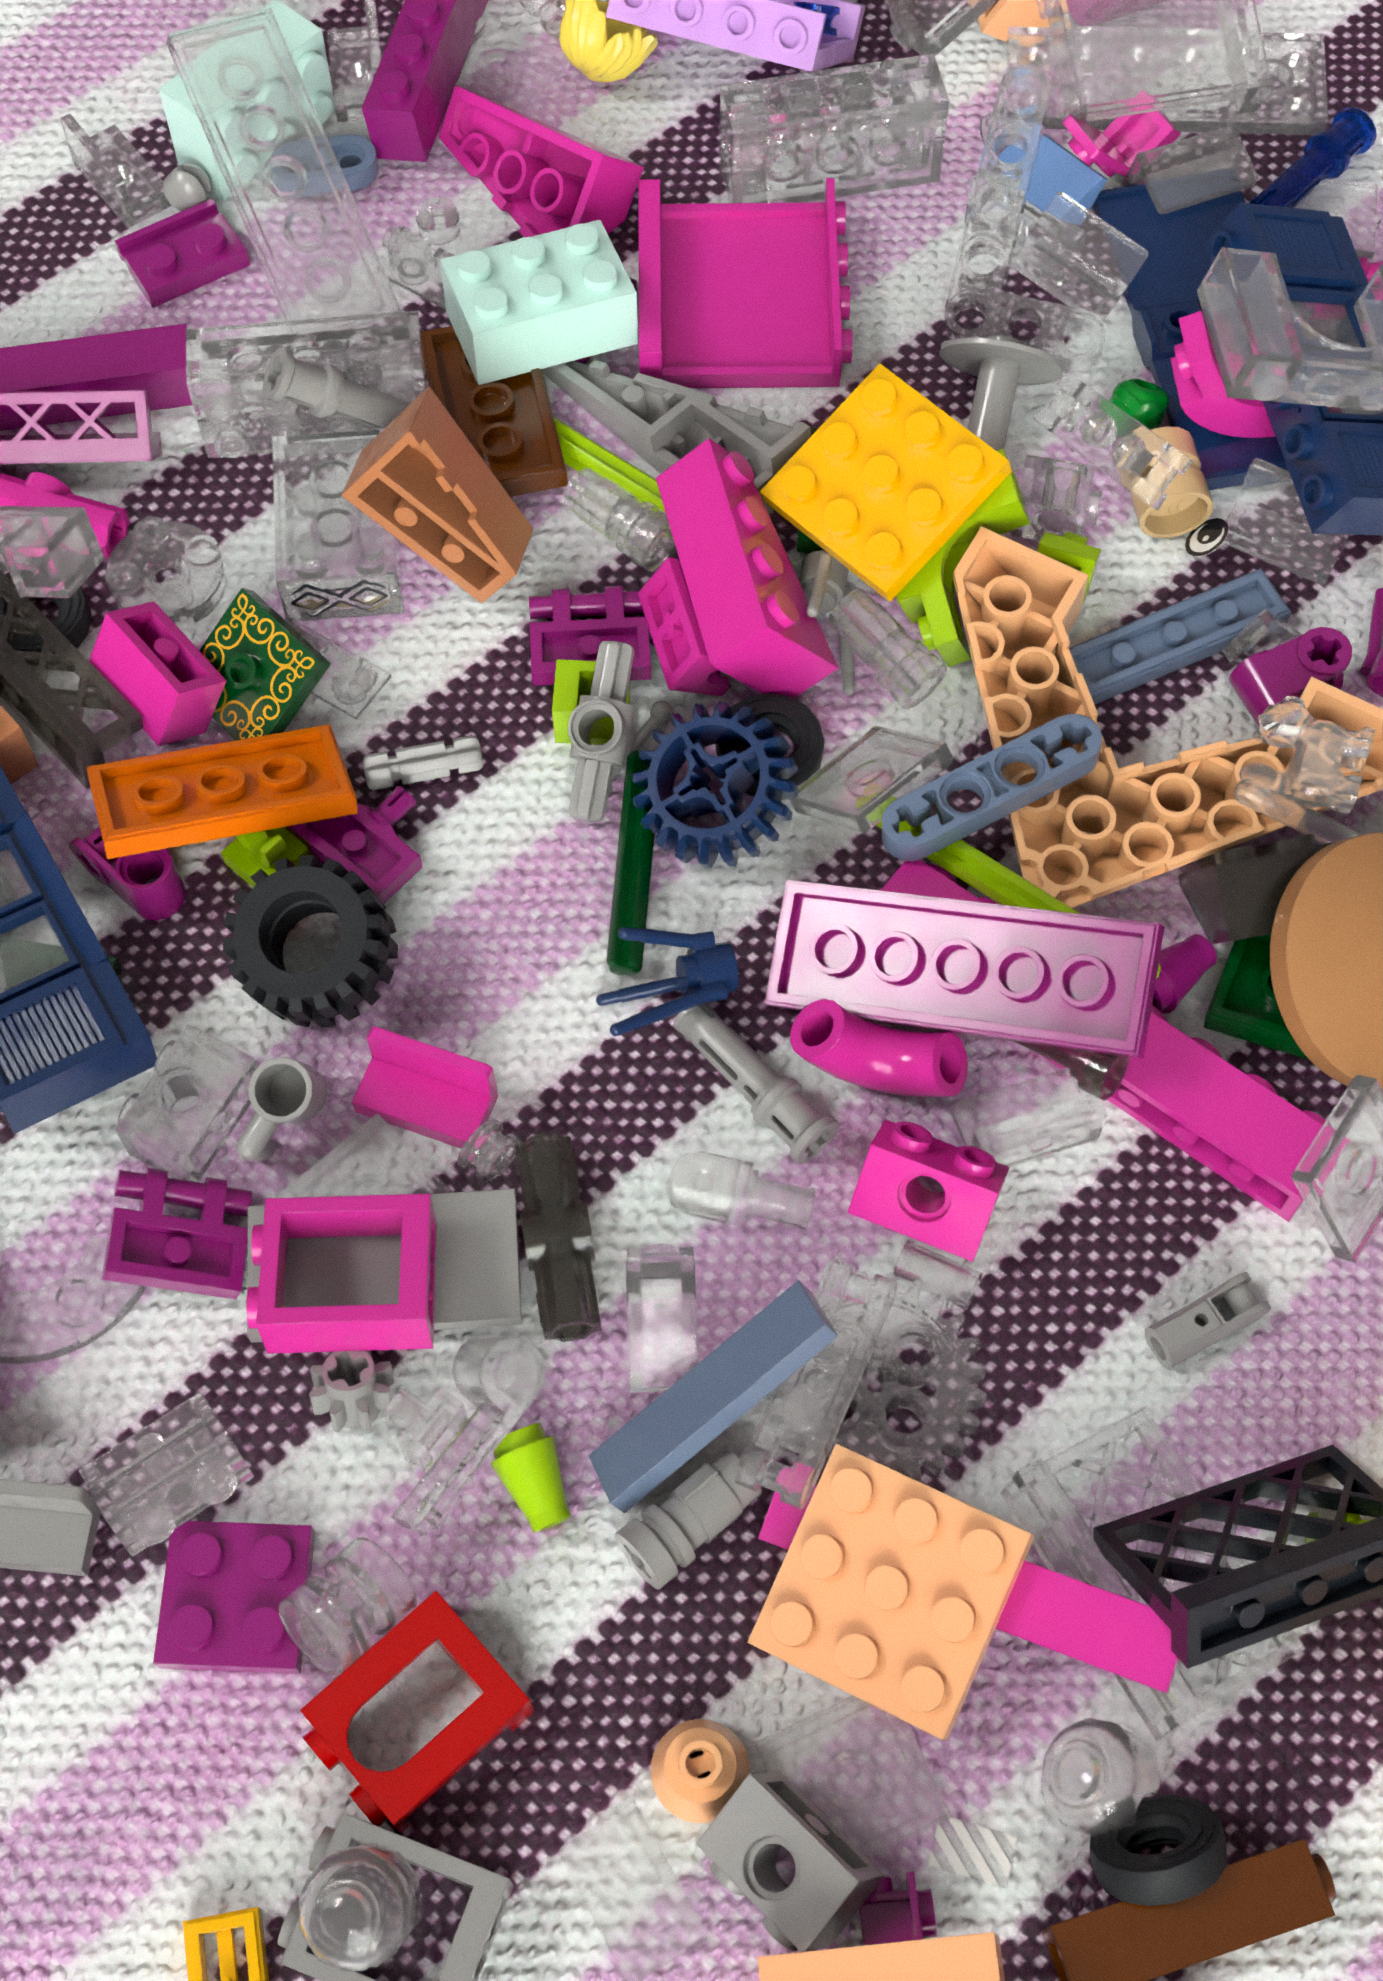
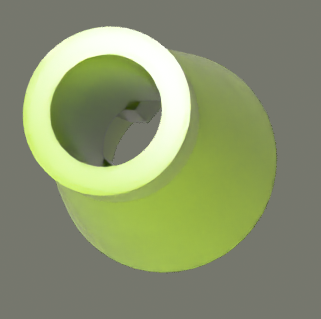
M540 1422L507 1434L493 1451L495 1460L490 1465L528 1519L533 1533H538L571 1518L572 1515L566 1502L554 1436L547 1437Z

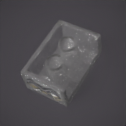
M385 428L272 436L276 583L287 622L404 613L400 540L341 496L361 451Z

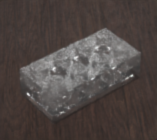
M934 53L720 85L719 167L729 203H803L825 199L826 178H834L835 198L940 182L950 101Z
M418 311L186 329L187 387L208 458H237L243 455L278 452L295 453L303 450L327 448L348 449L368 445L382 432V430L334 413L330 417L324 418L313 416L308 407L283 398L278 402L267 400L263 394L265 371L273 353L280 347L290 349L294 352L295 358L319 367L325 364L334 365L344 374L346 380L412 403L429 386Z

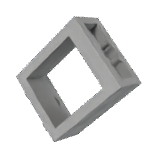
M343 1812L335 1829L326 1826L316 1842L309 1862V1870L317 1873L307 1899L305 1903L298 1900L294 1901L281 1927L278 1945L286 1948L280 1964L320 1981H377L313 1955L357 1843L472 1888L438 1981H478L514 1887L511 1880Z

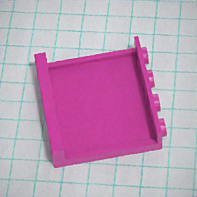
M826 178L825 202L661 204L660 179L638 180L639 372L688 388L840 387L841 365L852 363L853 343L852 329H842L841 320H849L850 286H840L839 277H847L848 244L838 243L837 235H845L846 203L845 201L835 200L834 178Z

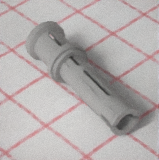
M284 347L278 348L273 353L263 380V394L267 400L278 402L283 398L308 407L313 416L324 418L330 417L334 413L382 431L411 404L346 380L344 374L334 365L325 364L319 367L294 357L293 351Z
M707 1002L678 1013L673 1022V1027L690 1041L730 1084H733L752 1105L751 1113L753 1114V1120L761 1127L769 1126L791 1148L790 1157L797 1164L801 1165L812 1160L832 1141L839 1129L840 1123L831 1115L823 1116L801 1094L802 1085L796 1079L789 1078L788 1076L780 1077L718 1016Z

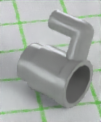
M278 1057L261 1063L253 1072L248 1090L249 1100L256 1112L238 1140L236 1146L238 1154L243 1159L250 1161L269 1160L275 1152V1144L271 1137L279 1123H303L317 1115L325 1104L327 1090L321 1074L313 1066L288 1057Z

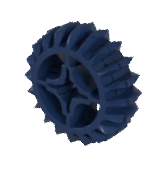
M720 700L712 716H710L708 710L702 704L695 703L692 711L693 720L686 722L679 713H672L671 723L675 729L667 735L660 729H653L652 737L659 744L656 751L650 749L639 750V758L650 767L648 770L632 774L633 782L638 787H648L633 797L634 806L637 809L652 807L641 819V825L643 823L645 829H651L652 833H657L655 843L663 851L666 852L675 848V857L681 862L689 863L697 855L698 862L704 868L712 869L720 853L723 861L728 866H736L738 849L742 847L751 857H759L760 847L755 840L762 834L772 842L778 841L779 833L771 825L775 818L781 821L792 820V811L781 800L792 799L798 796V787L794 782L787 780L798 772V767L793 758L784 757L789 751L790 745L784 736H773L775 726L768 718H762L755 722L754 712L746 706H742L733 715L729 704ZM718 743H734L745 746L748 749L740 754L734 750L724 756H712L706 751L705 747ZM687 761L688 773L685 779L673 788L680 768ZM706 766L709 767L716 777L719 776L721 778L719 780L723 787L720 789V792L725 799V804L714 793L710 792L712 790L708 783L711 781V778L705 769ZM760 774L757 792L750 805L744 811L742 797L745 791L757 782L755 776ZM708 813H718L726 822V824L714 828H696L681 823V821L691 815L697 819Z

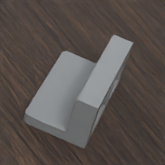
M0 1479V1568L88 1576L102 1507L82 1487Z

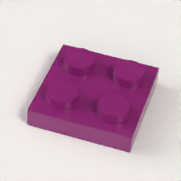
M172 1520L153 1664L160 1669L301 1674L315 1541V1530L312 1525Z

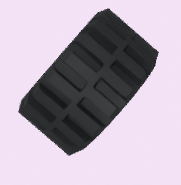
M300 855L299 866H295L286 857L274 861L276 872L269 876L262 869L258 870L250 877L256 884L249 893L240 888L233 898L240 905L238 913L227 912L224 926L233 933V937L222 939L224 953L234 960V962L228 965L233 978L243 985L241 989L251 998L282 1020L287 1018L295 1025L309 1027L310 1021H314L324 1028L336 1026L335 1016L341 1014L348 1021L361 1015L356 1005L366 1000L372 1006L381 997L374 988L379 980L387 984L390 983L394 971L387 965V960L397 959L398 944L390 936V934L397 931L393 919L385 911L387 907L352 869L348 872L340 862L329 858L326 859L323 865L314 855ZM333 913L339 915L341 938L332 957L325 964L312 971L304 973L287 972L283 963V946L290 930L300 920L312 914Z

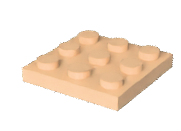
M835 1444L747 1643L941 1740L948 1741L1035 1536L843 1446Z

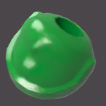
M1136 378L1123 380L1118 383L1112 391L1106 406L1105 426L1108 433L1116 438L1133 440L1142 433L1159 428L1163 414L1169 404L1167 392L1156 384Z

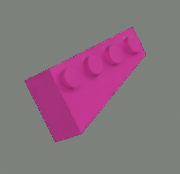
M708 438L657 476L656 481L710 665L762 694L774 693L795 698L839 667L816 617H809L807 615L808 599L754 483L755 476L752 467L739 452H729Z

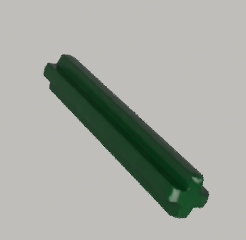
M637 750L632 751L626 761L606 958L610 972L616 975H636L642 969L644 943L623 940L619 937L618 932L622 927L646 929L655 833H652L651 829H645L643 823L641 825V819L652 807L637 809L633 802V797L648 787H638L633 782L632 774L648 770L650 767L639 758L640 753Z

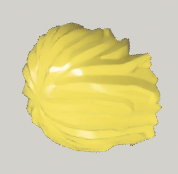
M565 0L566 9L561 22L559 36L561 49L571 64L592 81L604 83L626 78L641 66L658 45L657 35L654 33L650 34L647 28L606 18L609 1Z

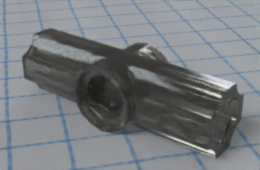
M554 1133L530 1136L527 1141L515 1145L525 1207V1212H520L529 1272L534 1271L536 1297L541 1329L543 1328L545 1340L553 1339L568 1342L585 1339L588 1335L601 1331L602 1328L591 1262L595 1261L587 1203L581 1202L579 1176L574 1147L572 1148L570 1136H558Z

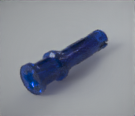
M1347 107L1341 110L1334 117L1332 126L1327 131L1317 132L1307 141L1304 155L1249 203L1294 208L1320 182L1325 179L1339 177L1348 169L1350 159L1355 154H1363L1374 145L1377 134L1373 120L1366 112L1359 108Z

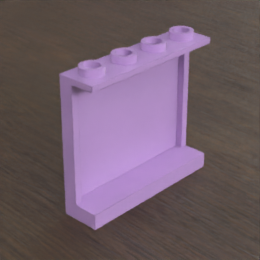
M609 0L606 18L814 72L854 59L866 5L848 0Z

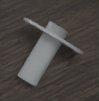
M992 335L986 338L967 337L952 339L941 345L939 353L941 359L950 366L978 377L967 429L996 451L1004 449L1017 384L1037 385L1052 383L1062 378L1064 371L1063 364L1055 357L1036 348L1026 346L1022 341L1008 336Z

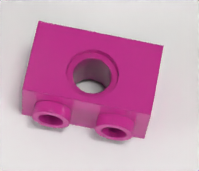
M885 1119L869 1147L847 1213L973 1262L988 1228L1010 1167L996 1162L990 1153L973 1146L956 1147L933 1138L927 1129L911 1122L894 1123ZM928 1176L936 1179L942 1185L944 1191L933 1192L927 1190L920 1184L917 1177Z

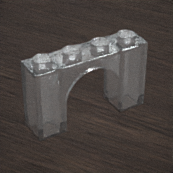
M1221 247L1197 289V293L1227 397L1383 411V265L1379 266L1353 306L1367 347L1360 348L1343 345L1326 338L1311 328L1299 316L1289 298L1276 253Z

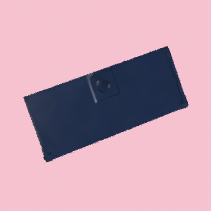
M1232 170L1106 189L1099 193L1092 206L1132 316L1133 337L1143 365L1151 369L1156 385L1163 388L1169 396V404L1165 412L1170 426L1185 429L1193 437L1201 462L1200 471L1206 478L1209 490L1291 477L1276 437H1233L1210 431L1191 420L1180 405L1170 358L1176 356L1174 345L1183 342L1178 318L1198 311H1202L1214 341L1221 351L1235 358L1247 359L1204 246L1207 239L1239 203H1246L1235 172Z

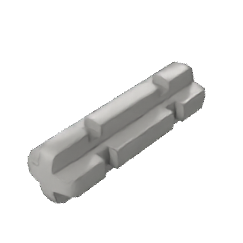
M470 735L454 738V745L445 746L443 740L396 749L397 755L388 757L387 751L368 754L363 758L367 785L370 789L377 790L393 787V780L402 779V784L404 785L450 776L449 770L458 768L459 774L478 771L483 768L480 742L476 736Z

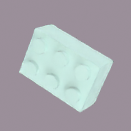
M280 0L270 2L159 88L178 165L192 163L205 169L210 178L211 192L223 201L239 188L251 182L254 176L266 168L276 150L287 144L297 143L314 128L325 123L329 116L336 112L322 29Z
M601 220L576 224L568 228L536 236L523 237L515 241L479 250H471L463 254L440 259L446 312L478 385L531 372L532 369H543L638 344L637 293Z

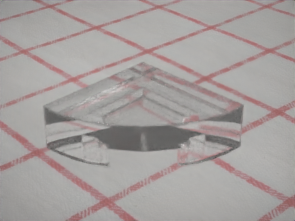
M1264 609L1222 652L1231 664L1238 666L1253 654L1275 648L1302 634L1267 609Z

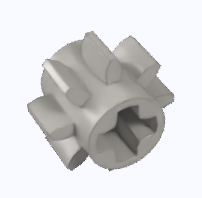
M335 1351L327 1357L323 1366L312 1365L310 1368L315 1388L309 1393L312 1411L314 1415H322L330 1411L333 1431L339 1432L342 1428L358 1429L362 1427L368 1431L371 1429V1423L377 1418L380 1410L392 1411L394 1407L391 1389L389 1388L394 1384L391 1363L386 1361L374 1365L371 1351Z

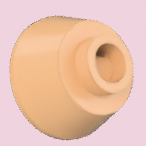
M707 1719L688 1720L670 1729L657 1744L651 1761V1780L657 1798L671 1814L692 1823L713 1822L750 1773L748 1754L738 1736L723 1724ZM695 1752H703V1755L699 1757H696L694 1759L690 1758V1755ZM708 1772L711 1773L708 1777L698 1778V1776Z

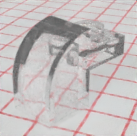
M657 1243L645 1248L627 1249L626 1296L630 1393L665 1392L698 1364L696 1281L693 1247H675L670 1244Z

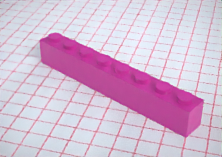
M920 859L905 861L881 889V891L997 904L991 899L976 897L956 884L955 879L947 870L937 864H926ZM1154 1006L1151 1008L1143 1059L1022 1042L1288 1222L1292 1219L1345 1142V1139L1336 1134L1332 1126L1323 1117L1311 1111H1301L1280 1097L1275 1088L1262 1077L1255 1074H1245L1222 1059L1220 1052L1209 1042L1197 1037L1190 1038L1169 1024L1165 1016Z

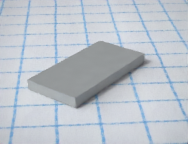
M515 1188L431 1194L437 1222L434 1330L522 1324L518 1213ZM265 1205L248 1206L247 1292L249 1287L259 1286L260 1266H254L251 1236L254 1225L264 1224ZM401 1235L288 1238L283 1307L399 1304ZM247 1323V1337L251 1343L262 1342L258 1328L250 1329Z

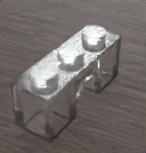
M0 506V573L9 571L20 597L70 598L105 559L84 507Z

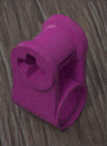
M1328 627L1310 629L1305 634L1275 648L1263 650L1246 658L1231 672L1229 683L1261 730L1281 726L1287 723L1296 706L1288 703L1285 700L1286 696L1300 698L1311 676L1341 690L1344 677L1343 671L1346 670L1352 658V646L1349 639L1338 630ZM1273 705L1270 711L1272 708L1281 709L1278 715L1272 718L1268 715L1265 720L1264 711L1267 710L1268 706Z
M100 827L95 829L86 838L76 837L69 843L73 854L85 869L101 884L107 885L143 918L149 920L166 919L177 913L182 907L186 897L185 885L167 849L107 859ZM159 877L156 881L152 883L144 884L146 881L152 878Z

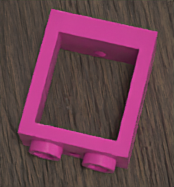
M431 1194L265 1198L264 1224L254 1225L251 1236L254 1266H260L259 1286L248 1288L246 1314L248 1327L250 1329L258 1328L267 1354L433 1349L437 1222ZM401 1235L399 1304L283 1307L288 1238Z

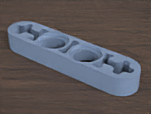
M1066 714L1057 717L894 800L887 806L882 816V842L885 849L893 857L902 861L923 859L1087 775L1095 768L1099 761L1102 733L1098 725L1090 718L1081 714ZM1068 739L1073 745L1084 742L1083 752L1077 753L1072 747L1061 750L1062 740ZM1053 757L1052 769H1050L1047 760ZM1023 762L1035 770L1036 777L1030 783L1018 785L1008 782L1003 777L1001 771L1010 763ZM964 789L977 793L981 797L982 804L975 811L968 813L959 812L948 804L947 799L954 791ZM931 805H934L937 814L930 817ZM907 821L912 827L921 825V835L914 837L908 830L899 833V823Z

